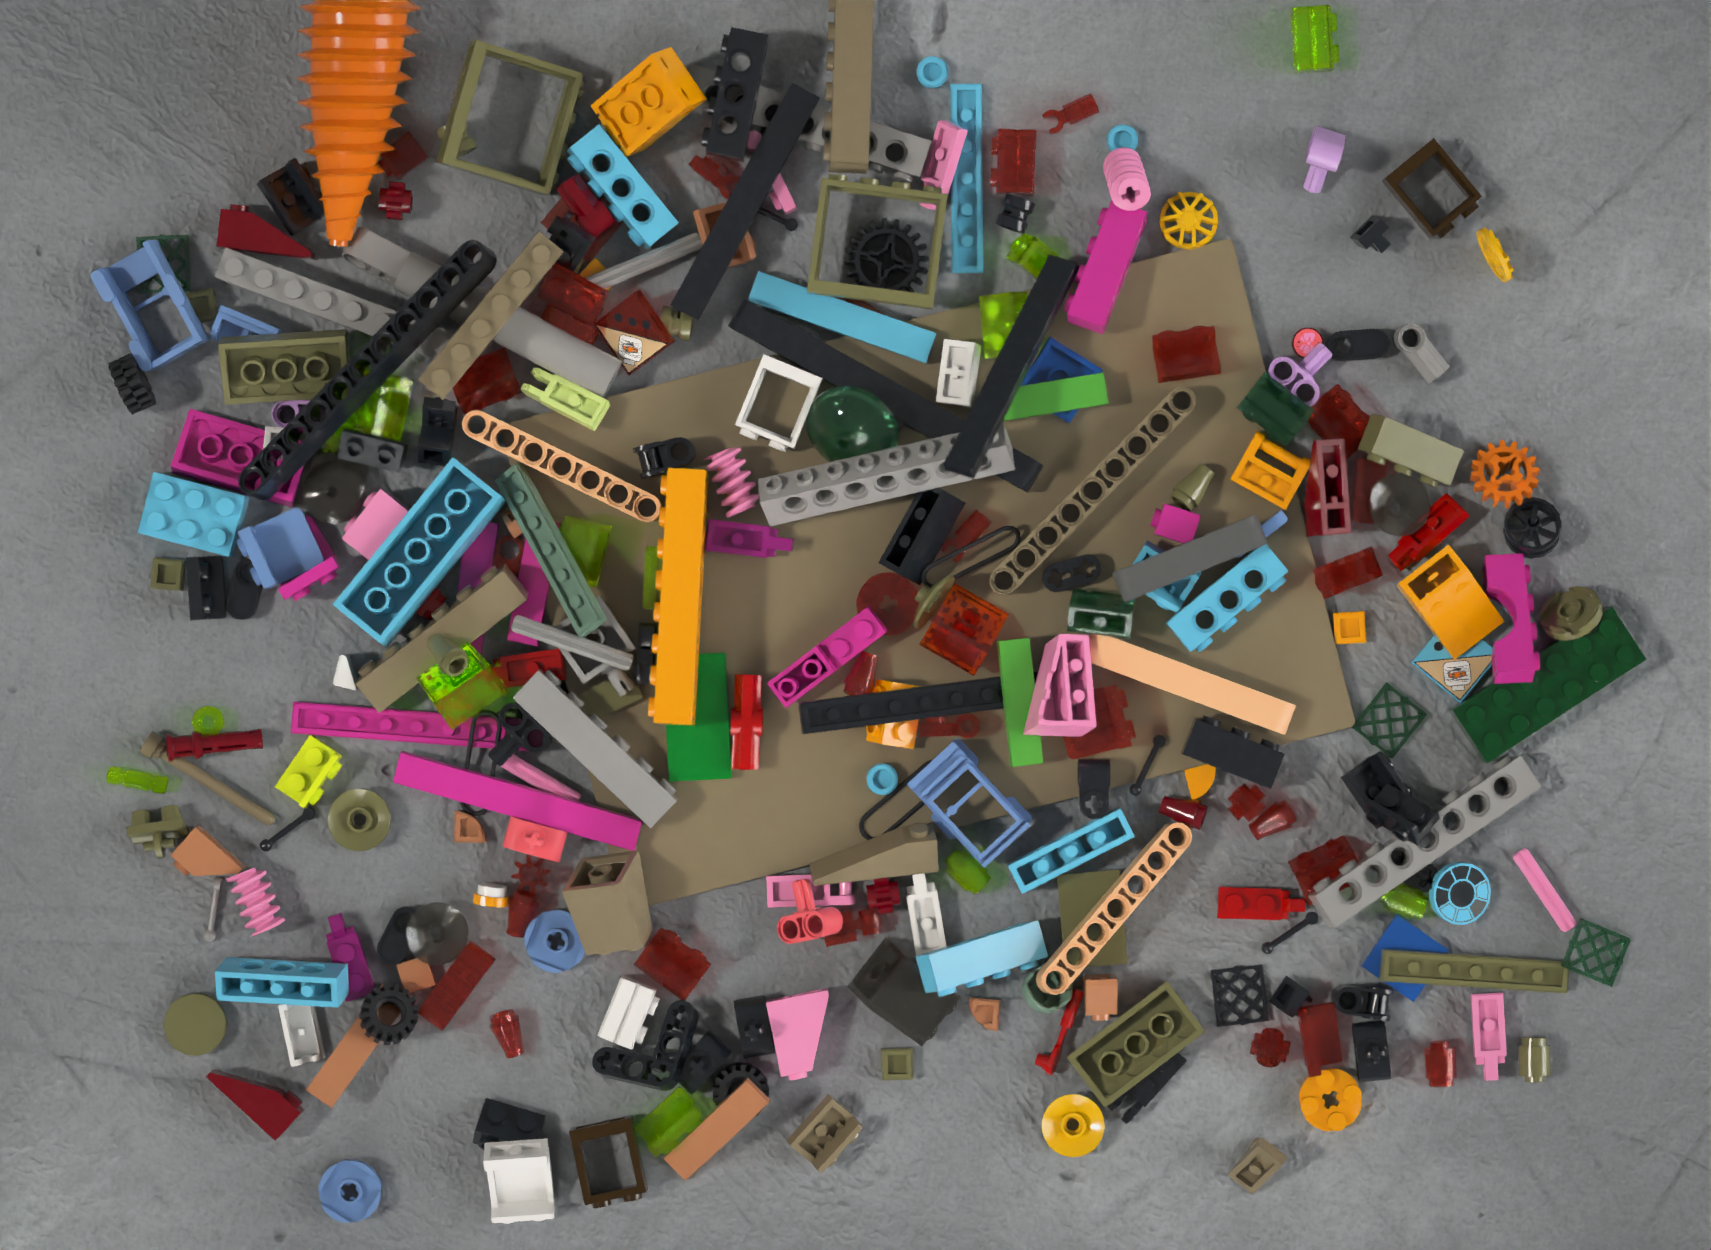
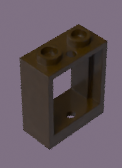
M1434 138L1382 180L1384 185L1429 239L1436 234L1440 239L1455 227L1451 223L1461 214L1465 219L1479 208L1476 201L1482 197ZM1431 156H1433L1467 197L1466 200L1434 226L1429 223L1398 185Z
M633 1115L572 1127L569 1130L585 1205L592 1204L593 1208H601L611 1205L612 1199L623 1197L624 1202H629L642 1198V1193L647 1192L648 1185ZM626 1132L636 1184L592 1193L581 1141Z

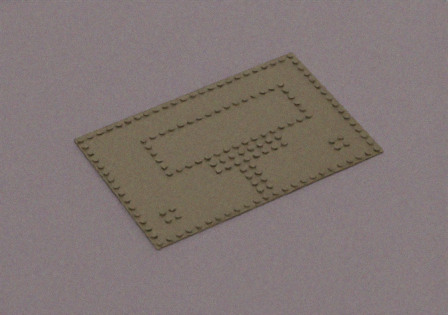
M1230 239L1208 243L1197 249H1185L1131 263L1103 335L1068 323V312L1064 311V306L1070 293L1075 294L1079 283L1075 282L1074 278L1033 362L1048 338L1052 337L1103 370L1102 373L1104 372L1109 404L1078 409L1069 424L1053 413L1003 421L1012 447L1044 465L1029 493L996 475L939 487L966 503L935 560L1004 526H1014L1019 530L1021 535L1020 544L1176 387L1184 386L1193 390L1196 395V406L1187 417L1013 592L1006 595L997 594L991 589L989 584V578L993 570L1011 552L954 580L952 587L1007 618L985 657L930 626L940 607L920 629L914 627V618L919 605L915 597L924 586L923 582L921 585H918L878 563L916 493L774 526L769 525L758 499L754 503L757 506L727 518L726 513L732 506H722L721 504L727 497V494L718 495L716 490L722 483H712L711 481L718 472L707 471L706 469L713 461L712 459L703 460L728 448L741 447V451L735 458L746 459L740 470L751 471L745 482L756 483V486L749 491L750 494L759 493L758 479L884 450L834 422L835 416L848 393L825 380L820 385L795 449L788 447L786 453L768 446L770 440L760 435L756 441L739 434L741 428L735 425L762 358L606 397L604 399L608 400L611 406L595 431L556 411L507 423L655 495L661 501L662 507H666V496L661 494V476L667 475V472L641 479V465L638 454L633 452V448L676 437L689 439L696 447L695 459L690 464L679 468L706 470L709 474L706 530L708 519L770 526L773 529H779L778 537L794 539L792 552L776 550L775 557L762 558L706 550L704 555L699 654L726 653L730 731L731 708L734 707L735 674L762 675L761 708H763V735L760 737L759 770L732 769V779L669 782L666 724L654 723V717L648 716L649 697H655L656 685H638L644 696L643 698L602 717L608 725L605 730L613 738L617 734L630 745L631 748L628 752L636 760L639 756L643 757L654 768L650 772L659 781L665 778L677 790L674 793L677 801L652 828L642 822L638 842L634 850L640 854L648 906L808 866L810 863L867 841L859 830L860 819L886 796L878 795L868 787L866 778L870 768L879 763L891 765L897 772L898 786L925 762L936 758L954 739L962 740L978 758L977 767L1006 798L1014 797L1025 810L1079 797L1078 759H1110L1109 789L1136 782L1154 746L1153 738L1157 735L1163 736L1166 742L1163 747L1159 748L1144 780L1205 765L1206 763L1181 754L1194 718L1201 721L1203 715L1220 721L1219 728L1231 732L1232 728L1235 727L1250 733L1248 740L1259 744L1263 738L1278 745H1283L1350 728L1355 724L1308 537H1306V527L1297 491L1286 510H1283L1229 480L1257 430L1266 434L1264 438L1286 449L1234 244ZM1031 289L903 321L937 334L926 364L847 336L825 341L824 343L965 421L971 410L970 407L936 402L944 339L974 342L981 345L975 402ZM778 354L769 356L781 362H784L786 364L809 372ZM767 371L747 422L790 439L810 388ZM1179 392L1174 395L1173 404L1177 409L1185 410L1190 405V399L1187 394ZM1162 415L1153 416L1150 422L1152 429L1159 433L1164 432L1168 426L1167 419ZM903 425L891 448L928 440L929 438ZM503 430L502 435L505 447H509L514 442V435L510 430ZM1139 437L1130 439L1128 448L1131 453L1141 455L1145 451L1146 445L1143 439ZM683 442L676 444L673 448V456L679 461L686 459L689 454V448ZM531 444L527 448L526 456L530 461L534 462L542 457L543 451L539 444ZM1260 449L1257 450L1254 457L1293 477L1289 465ZM508 456L510 466H513L516 462L522 463ZM565 457L559 458L555 462L554 469L558 475H566L571 469V463ZM1110 460L1106 464V472L1111 477H1119L1123 473V465L1118 460ZM524 464L553 520L562 522L560 533L595 598L603 596L637 647L640 622L655 623L656 634H658L659 622L654 621V603L656 600L660 602L661 591L655 589L656 570H662L663 559L658 560L657 544L658 538L664 539V528L659 526V518L653 522L641 521ZM1199 464H1203L1215 476L1210 481L1198 508L1194 507L1191 510L1192 513L1201 515L1193 539L1254 514L1257 515L1260 524H1262L1276 512L1282 510L1287 516L1288 521L1267 536L1266 539L1268 541L1267 546L1282 562L1288 572L1283 576L1286 581L1275 591L1271 592L1268 588L1259 595L1262 601L1249 612L1242 609L1234 617L1238 621L1224 633L1220 628L1210 636L1213 640L1210 645L1201 652H1198L1196 649L1189 652L1165 623L1176 612L1161 608L1154 599L1145 594L1124 602L1112 573L1132 565L1147 540L1165 551L1182 544L1154 535L1155 527L1150 526L1155 509H1162L1163 504L1182 509L1170 497L1174 492L1173 487L1193 472ZM590 471L583 476L582 481L587 489H594L598 486L600 480L596 472ZM1088 482L1084 486L1083 491L1086 498L1096 500L1100 497L1101 487L1097 483ZM617 485L612 489L611 498L615 503H622L627 499L628 491L626 487ZM645 499L640 503L639 511L641 515L650 517L656 512V504L652 499ZM1065 505L1061 511L1062 518L1066 522H1075L1079 517V510L1074 505ZM1044 527L1039 532V539L1043 544L1052 545L1056 541L1057 534L1053 528ZM1011 530L1003 531L932 567L927 572L926 580L931 584H935L948 575L953 576L1013 545L1016 540V534ZM1023 549L1017 554V562L1020 566L1027 568L1034 563L1035 557L1032 551ZM1251 551L1245 553L1240 558H1232L1200 571V577L1185 599L1181 609ZM1086 554L1098 559L1101 571L1096 580L1061 592L1049 591L1042 583L1044 570L1052 564ZM1084 559L1081 561V567L1072 570L1074 576L1084 573L1086 578L1092 576L1091 571L1095 569L1094 563L1088 564L1087 560ZM1057 569L1051 570L1052 576L1048 577L1047 581L1049 584L1054 583L1056 587L1062 586L1061 580L1070 577L1069 571L1058 573ZM1255 570L1248 571L1244 578L1245 584L1249 588H1257L1261 584V575ZM1004 571L999 572L994 579L996 587L1000 590L1010 588L1013 581L1011 575ZM550 586L546 608L551 626L555 627L568 618L552 586ZM1226 590L1220 596V603L1224 608L1231 609L1237 603V596L1233 591ZM951 594L949 600L955 602L957 596ZM962 600L960 606L966 608L968 603ZM945 605L943 611L948 613L951 608ZM870 606L888 631L785 708L767 683ZM973 606L971 612L976 615L979 609ZM1206 610L1200 611L1196 616L1198 627L1207 629L1211 626L1213 622L1211 613ZM956 611L953 617L959 620L962 614ZM984 613L982 619L987 621L990 615ZM939 616L936 622L942 624L944 618ZM967 617L964 623L970 626L973 620ZM951 622L947 626L950 630H953L955 627ZM978 624L975 629L981 632L983 626ZM960 629L958 634L963 637L966 631ZM1091 630L1296 705L1286 734L1283 735L1091 663L1097 727L1082 737L1040 735L1043 763L1010 767L1004 708L919 719L914 749L867 741L866 726L802 734L798 702L872 693L877 679L916 686H927L1000 676L997 641L1029 637L1033 672L1039 671L1045 644L1057 635L1076 634L1090 636ZM599 633L587 635L589 640L598 642V639L601 638ZM971 635L969 641L975 643L977 637ZM638 648L630 653L633 655L630 669L635 680L637 675ZM655 654L654 666H657V654ZM565 658L567 672L565 682L568 694L572 691L577 695L608 680L605 674L601 675L600 673L589 682L583 684ZM730 732L731 761H732L733 736H731V732ZM967 769L934 800V803L946 813L949 806H954L980 781ZM588 770L597 806L639 818ZM905 785L865 820L864 830L866 834L871 837L882 835L922 800L908 785ZM982 785L957 809L956 814L950 815L948 818L957 827L1008 815L1009 813ZM925 804L897 827L911 826L915 823H933L935 833L942 831L931 818L933 812ZM607 844L609 854L631 851Z

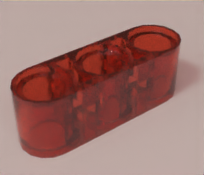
M470 940L419 1008L417 1014L440 1031H443L496 958Z

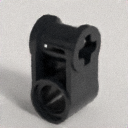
M676 437L633 448V452L638 454L641 465V479L666 473L668 468H679L690 464L696 456L694 443L689 439ZM683 442L688 446L689 454L686 459L679 461L673 456V448L676 444Z
M1078 759L1080 811L1087 818L1097 819L1108 811L1110 759ZM1092 796H1097V801L1103 803V807L1097 809V814H1093L1091 808H1086L1085 805L1086 802L1091 801Z
M1340 984L1332 990L1330 1001L1332 1006L1342 1014L1390 1021V1015L1387 1012L1389 995L1393 994V989L1379 986ZM1350 991L1354 996V1001L1351 1006L1343 1008L1339 1004L1340 995Z

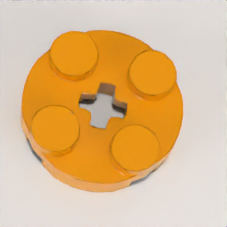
M1339 1068L1321 1069L1309 1074L1299 1089V1104L1305 1119L1320 1130L1340 1131L1353 1123L1360 1113L1362 1092L1356 1080L1349 1073ZM1335 1091L1338 1104L1336 1106L1331 1105L1329 1108L1325 1107V1100L1322 1098V1095Z

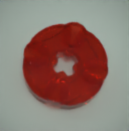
M889 572L877 574L869 578L861 587L856 602L857 612L859 614L870 606L888 629L883 635L890 636L902 633L914 622L919 602L915 600L917 591L914 585L903 576ZM884 595H889L890 599L897 600V605L893 606L892 613H887L886 609L879 608V603L883 602Z

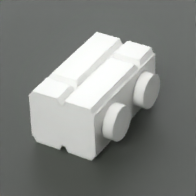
M622 975L597 1036L631 1050L634 1048L635 1043L642 1045L648 1027L643 1026L647 1014L654 1015L660 998L655 997L657 989Z

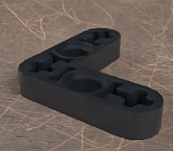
M685 1000L675 1001L667 1010L653 1057L612 1047H603L595 1052L593 1056V1068L605 1078L661 1091L673 1089L680 1080L698 1023V1011ZM686 1011L688 1017L682 1018L680 1021L677 1018L678 1013L683 1014ZM679 1027H680L684 1032H683V1034H682V1033H680L679 1031L672 1030V1029H673V1028H676L677 1030H679ZM673 1038H679V1049L674 1053H668L666 1050L668 1041ZM611 1058L620 1064V1069L614 1065H607L605 1067L602 1065L603 1061ZM636 1061H641L643 1064L641 1073L637 1076H630V1066ZM652 1069L659 1073L668 1071L670 1075L668 1078L663 1077L661 1080L656 1075L651 1074Z

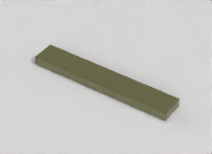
M1381 949L1379 980L1386 982L1567 993L1570 962L1564 960Z

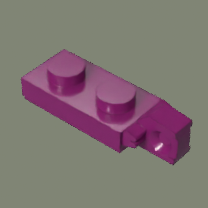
M708 519L704 550L767 558L775 557L776 550L792 552L794 539L778 537L779 529H773L770 526Z
M342 913L331 915L328 917V922L332 933L326 934L327 946L333 963L348 964L349 994L345 1001L349 1002L367 996L369 993H372L376 986L358 932H355L353 926L346 928Z

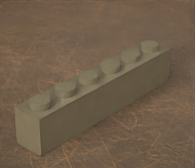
M829 0L828 12H834V22H828L827 41L833 42V52H827L826 71H832V82H826L825 101H831V112H825L824 131H830V142H824L823 161H829V172L867 174L869 165L874 0Z
M538 231L418 377V380L443 400L564 251Z
M503 564L498 569L495 566L488 569L480 577L482 581L474 588L471 585L466 586L456 595L457 601L449 607L446 603L440 606L431 614L433 617L431 621L425 625L421 622L408 631V638L401 644L397 641L393 642L382 652L384 657L376 663L370 660L358 670L360 675L355 685L379 713L421 682L422 676L438 666L431 650L427 647V641L432 635L440 633L447 640L463 649L527 600L529 592L506 564Z

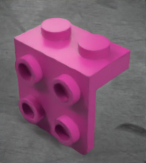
M311 516L305 517L323 554L324 561L307 572L279 584L280 588L278 590L284 600L293 598L296 602L311 593L309 589L311 586L318 582L322 586L338 577L336 571L343 568Z

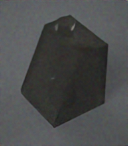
M887 937L884 938L847 986L869 1009L920 1046H923L927 1040H930L936 1034L939 1024L947 1015L954 1011L957 1001L960 999L956 992L938 997L937 992L925 993L917 961Z

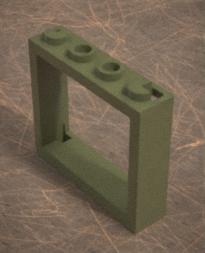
M479 40L470 41L436 163L540 195H550V191H554L555 184L559 180V173L556 172L559 160H563L567 152L568 143L564 142L567 131L572 130L576 120V112L573 111L576 99H581L584 92L582 90L584 84L582 77L584 73ZM485 56L565 81L537 182L456 158Z
M829 174V178H822L807 294L933 310L948 194H943L942 188H935L933 186H923V191L910 189L911 184L903 182H892L891 187L879 185V180L872 178H860V183L847 181L848 176L841 174ZM830 191L937 205L925 294L819 280Z

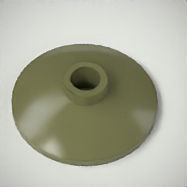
M952 575L942 578L931 588L925 584L919 590L915 597L919 605L914 618V627L920 629L936 613L953 586L955 578Z
M356 788L342 793L334 800L328 813V827L332 837L339 845L352 851H367L378 846L387 836L391 825V815L386 802L377 793L368 789ZM358 813L365 815L366 823L364 825H358L355 822V817Z

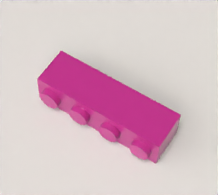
M1112 200L1108 208H1102L1097 225L1101 226L1097 237H1091L1086 250V254L1090 255L1086 266L1080 265L1075 278V282L1079 283L1075 294L1070 293L1064 306V311L1068 312V323L1102 335L1104 334L1146 226L1147 211L1141 209L1123 210L1117 207Z

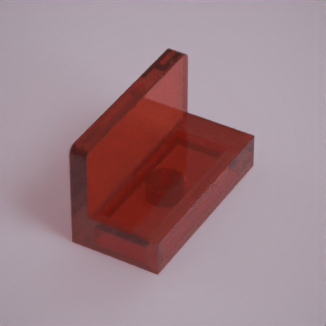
M1354 460L1350 512L1351 523L1382 525L1387 461L1383 466L1370 460Z
M1333 1002L1300 1007L1297 1011L1305 1067L1309 1077L1320 1076V1066L1340 1063L1343 1060L1335 1006Z

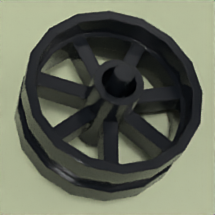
M1525 498L1520 506L1514 503L1505 517L1503 529L1505 543L1511 551L1516 554L1523 553L1525 558L1544 557L1552 552L1558 544L1562 525L1559 512L1551 503L1540 498ZM1533 510L1532 515L1528 517L1521 511ZM1541 511L1548 516L1543 519H1540V517L1537 516V512ZM1515 515L1524 525H1509ZM1554 522L1556 533L1542 527ZM1524 532L1519 541L1515 540L1511 533ZM1539 535L1550 538L1552 540L1545 543L1544 545H1541ZM1527 540L1534 541L1535 546H1527L1524 543Z

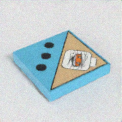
M1433 635L1412 660L1411 664L1458 703H1461L1491 667L1493 648L1481 639L1454 660L1437 637Z

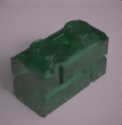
M1266 372L1262 374L1237 406L1248 421L1256 422L1267 431L1272 440L1281 442L1286 447L1315 411Z
M1073 589L1069 605L1067 631L1130 639L1136 598L1124 602L1121 594L1097 591L1087 592V590Z

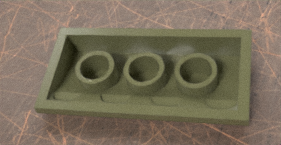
M347 329L220 337L218 343L225 405L313 399L349 361ZM349 387L344 390L342 397L348 395Z
M1166 981L1075 1050L1067 1059L1105 1108L1197 1039L1205 1030L1168 981Z

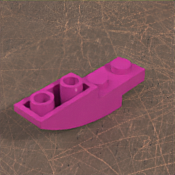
M868 606L767 684L784 707L787 708L885 634L888 629L872 608Z

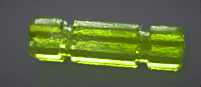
M114 766L109 767L106 776V782L110 784L120 785L122 783L125 787L145 791L152 789V792L159 794L166 793L169 785L167 777L158 775L152 777V774L129 769L123 771V768Z

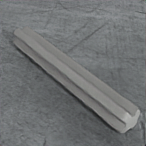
M695 232L588 276L585 279L587 288L590 293L594 294L698 251L703 246L698 232Z
M520 615L515 616L511 626L513 632L623 670H629L633 662V655L578 637V635Z

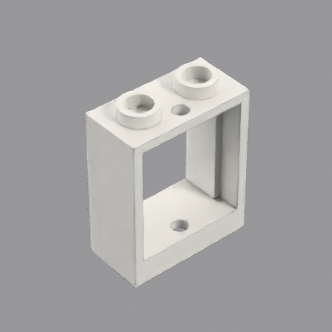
M763 355L735 423L737 427L741 428L739 434L756 441L760 435L770 440L768 446L785 453L788 447L795 449L823 379ZM767 371L810 388L790 439L747 422Z

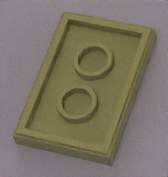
M1120 869L1065 873L1057 876L1062 943L1119 878ZM1115 899L1111 900L1107 906L1110 916L1116 917L1121 910L1119 902ZM1095 923L1091 924L1087 929V936L1090 940L1095 941L1100 936V928ZM1124 923L1086 967L1128 964ZM1075 947L1070 948L1067 952L1066 958L1069 964L1074 965L1080 959V953Z

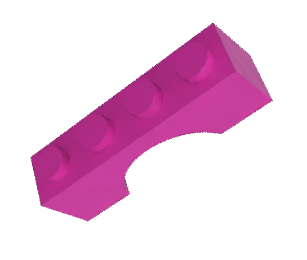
M1523 553L1485 555L1482 567L1485 594L1488 598L1501 603L1508 610L1513 620L1511 632L1504 638L1494 642L1491 659L1494 684L1532 682L1535 671L1540 670L1539 652H1534L1533 641H1537V627L1535 622H1530L1529 612L1534 611L1533 594H1527L1526 585L1531 582L1530 565H1524Z

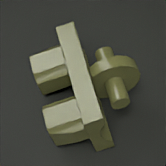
M177 805L162 807V821L152 822L149 810L133 811L131 826L126 827L127 836L131 837L132 843L134 845L143 843L144 852L155 850L158 859L165 858V848L176 847L174 838L189 835V828L183 820Z

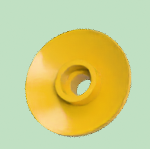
M1067 1094L1055 1099L1047 1107L1042 1118V1133L1045 1141L1052 1150L1066 1157H1080L1090 1153L1099 1145L1104 1134L1105 1123L1100 1108L1095 1102L1083 1095ZM1076 1119L1079 1122L1078 1128L1075 1130L1068 1129V1120Z

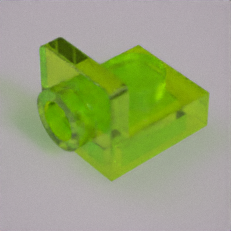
M1022 234L1011 244L1010 252L1006 259L1011 263L1019 265L1036 280L1048 256H1060L1039 238Z

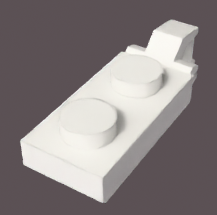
M925 873L912 875L914 885L906 887V899L916 956L946 947L937 889H935L934 882L926 883Z

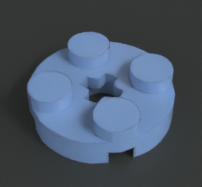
M563 909L544 911L531 921L526 930L524 942L528 955L531 957L532 962L544 971L558 973L569 970L578 964L585 955L569 911ZM556 932L562 934L561 939L565 940V945H559L557 949L551 948L552 942L548 940V936H554Z
M344 1159L333 1164L323 1174L318 1186L321 1205L324 1211L331 1218L342 1223L358 1222L368 1218L376 1210L382 1197V1181L378 1177L377 1172L367 1163L356 1159ZM351 1183H354L357 1186L358 1197L351 1196L349 1199H346L344 1197L345 1190L342 1187L344 1184L349 1186Z

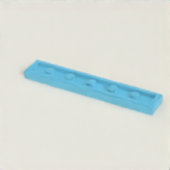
M950 84L951 123L968 130L951 183L952 274L983 273L982 84Z
M760 271L757 273L748 301L758 306L924 364L927 363L937 335L929 330L834 297L807 294L806 287Z

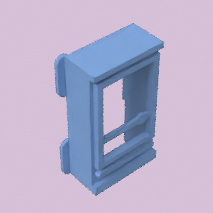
M147 240L142 243L144 247L110 267L99 268L91 273V279L101 298L105 302L112 301L132 340L129 342V349L142 371L161 369L211 340L210 335H207L164 256L158 240ZM159 274L165 286L162 291L134 307L126 292ZM164 295H169L192 335L159 354L137 311Z
M954 739L923 770L907 782V785L933 812L931 815L933 822L950 839L957 838L985 868L1030 826L1032 817L1014 797L1006 798L977 767L978 758L962 740ZM969 769L980 782L954 806H949L948 811L944 813L934 803V800ZM983 785L1016 822L981 853L948 817L956 814L957 809Z

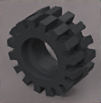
M132 353L108 363L110 374L119 391L118 393L132 415L156 404L148 378L138 366Z
M384 984L380 989L379 987L374 988L372 993L367 995L359 1013V1019H362L360 1023L361 1028H365V1035L368 1038L373 1036L376 1043H379V1041H384V1045H390L391 1042H394V1044L400 1043L402 1039L405 1040L409 1037L418 1021L419 1016L417 1013L419 1007L414 1004L416 999L414 996L409 997V990L406 988L403 991L399 990L400 985L394 984L392 988L389 987V984ZM384 1004L395 1005L401 1013L400 1021L392 1026L383 1024L377 1016L378 1008Z
M736 1062V1064H730L719 1072L712 1088L713 1102L718 1106L727 1096L729 1097L728 1090L732 1082L739 1079L746 1080L747 1078L769 1097V1085L766 1076L762 1074L758 1067L756 1068L750 1063Z

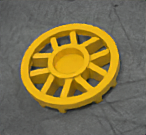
M1178 192V194L1169 198L1162 207L1159 217L1160 229L1165 239L1173 246L1186 250L1197 249L1210 242L1216 234L1218 213L1212 200L1210 201L1202 193ZM1185 198H1195V200L1189 206ZM1181 200L1184 208L1179 210L1174 202ZM1200 201L1206 204L1204 208L1200 211L1195 209ZM1169 207L1175 213L1174 215L1165 216ZM1209 209L1213 214V219L1204 216ZM1176 221L1177 225L1165 228V222ZM1201 223L1213 225L1212 230L1209 231L1201 227ZM1180 231L1179 242L1169 234ZM1196 232L1205 235L1206 238L1196 242ZM1185 233L1192 234V243H1183Z
M1484 227L1477 230V242L1488 265L1503 283L1508 282L1513 278L1511 272L1514 270L1508 262L1510 259L1503 251L1499 239L1495 238L1491 229L1487 230Z

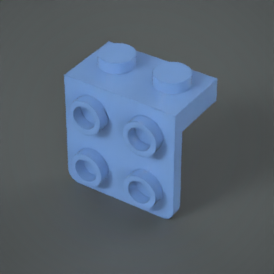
M293 508L254 527L248 526L238 531L240 539L237 540L238 547L244 557L249 555L254 566L250 568L251 575L256 585L262 584L264 589H271L297 577L324 561L323 554L300 508Z

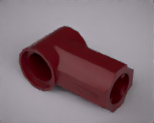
M579 174L569 178L557 188L563 201L575 214L577 223L592 236L597 237L616 223L601 200L595 198Z

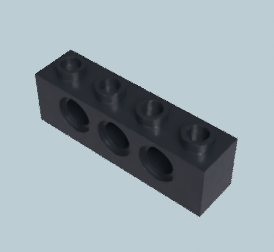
M731 27L730 35H723L720 53H725L723 66L717 65L714 84L719 85L717 97L711 96L708 108V115L713 116L711 127L704 128L701 146L706 147L705 152L707 155L744 162L769 43L768 34ZM739 55L746 56L750 60L749 67L744 71H737L732 67L733 59ZM737 86L743 90L744 94L740 101L730 102L726 99L725 94L730 87ZM726 117L735 119L737 122L736 129L732 133H723L719 129L722 119Z

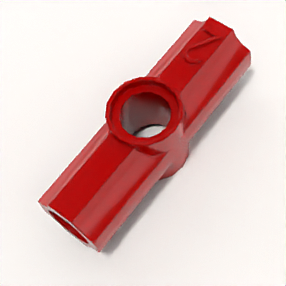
M735 674L734 707L731 708L730 731L731 736H733L732 769L759 770L760 737L763 735V708H761L762 675Z

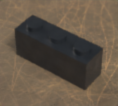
M940 488L916 493L878 563L904 578L921 585L923 570L935 560L966 502Z
M1203 715L1201 721L1194 718L1181 754L1266 788H1272L1285 755L1278 751L1280 745L1263 738L1260 744L1248 740L1250 733L1235 727L1232 728L1231 732L1219 728L1220 721Z

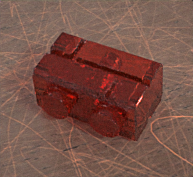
M998 129V136H992L991 155H997V168L990 169V187H996L997 195L1033 196L1036 130Z

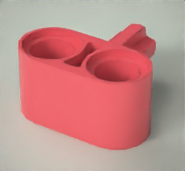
M510 816L502 846L539 858L560 862L568 832Z
M800 879L792 883L798 911L779 920L777 925L779 938L787 944H793L838 933L843 926V917L840 911L830 906L823 908L815 907L809 879Z

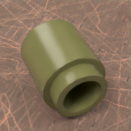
M1522 1037L1521 1045H1518L1519 1076H1525V1082H1545L1544 1076H1551L1550 1045H1547V1037Z

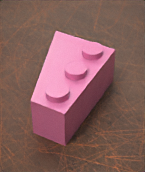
M1059 634L1045 644L1023 735L1082 737L1097 727L1089 635Z

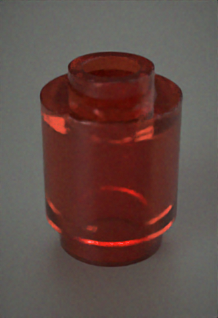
M1446 1040L1431 1041L1430 1047L1424 1048L1425 1078L1429 1079V1086H1454V1078H1457L1456 1047L1449 1046V1041Z

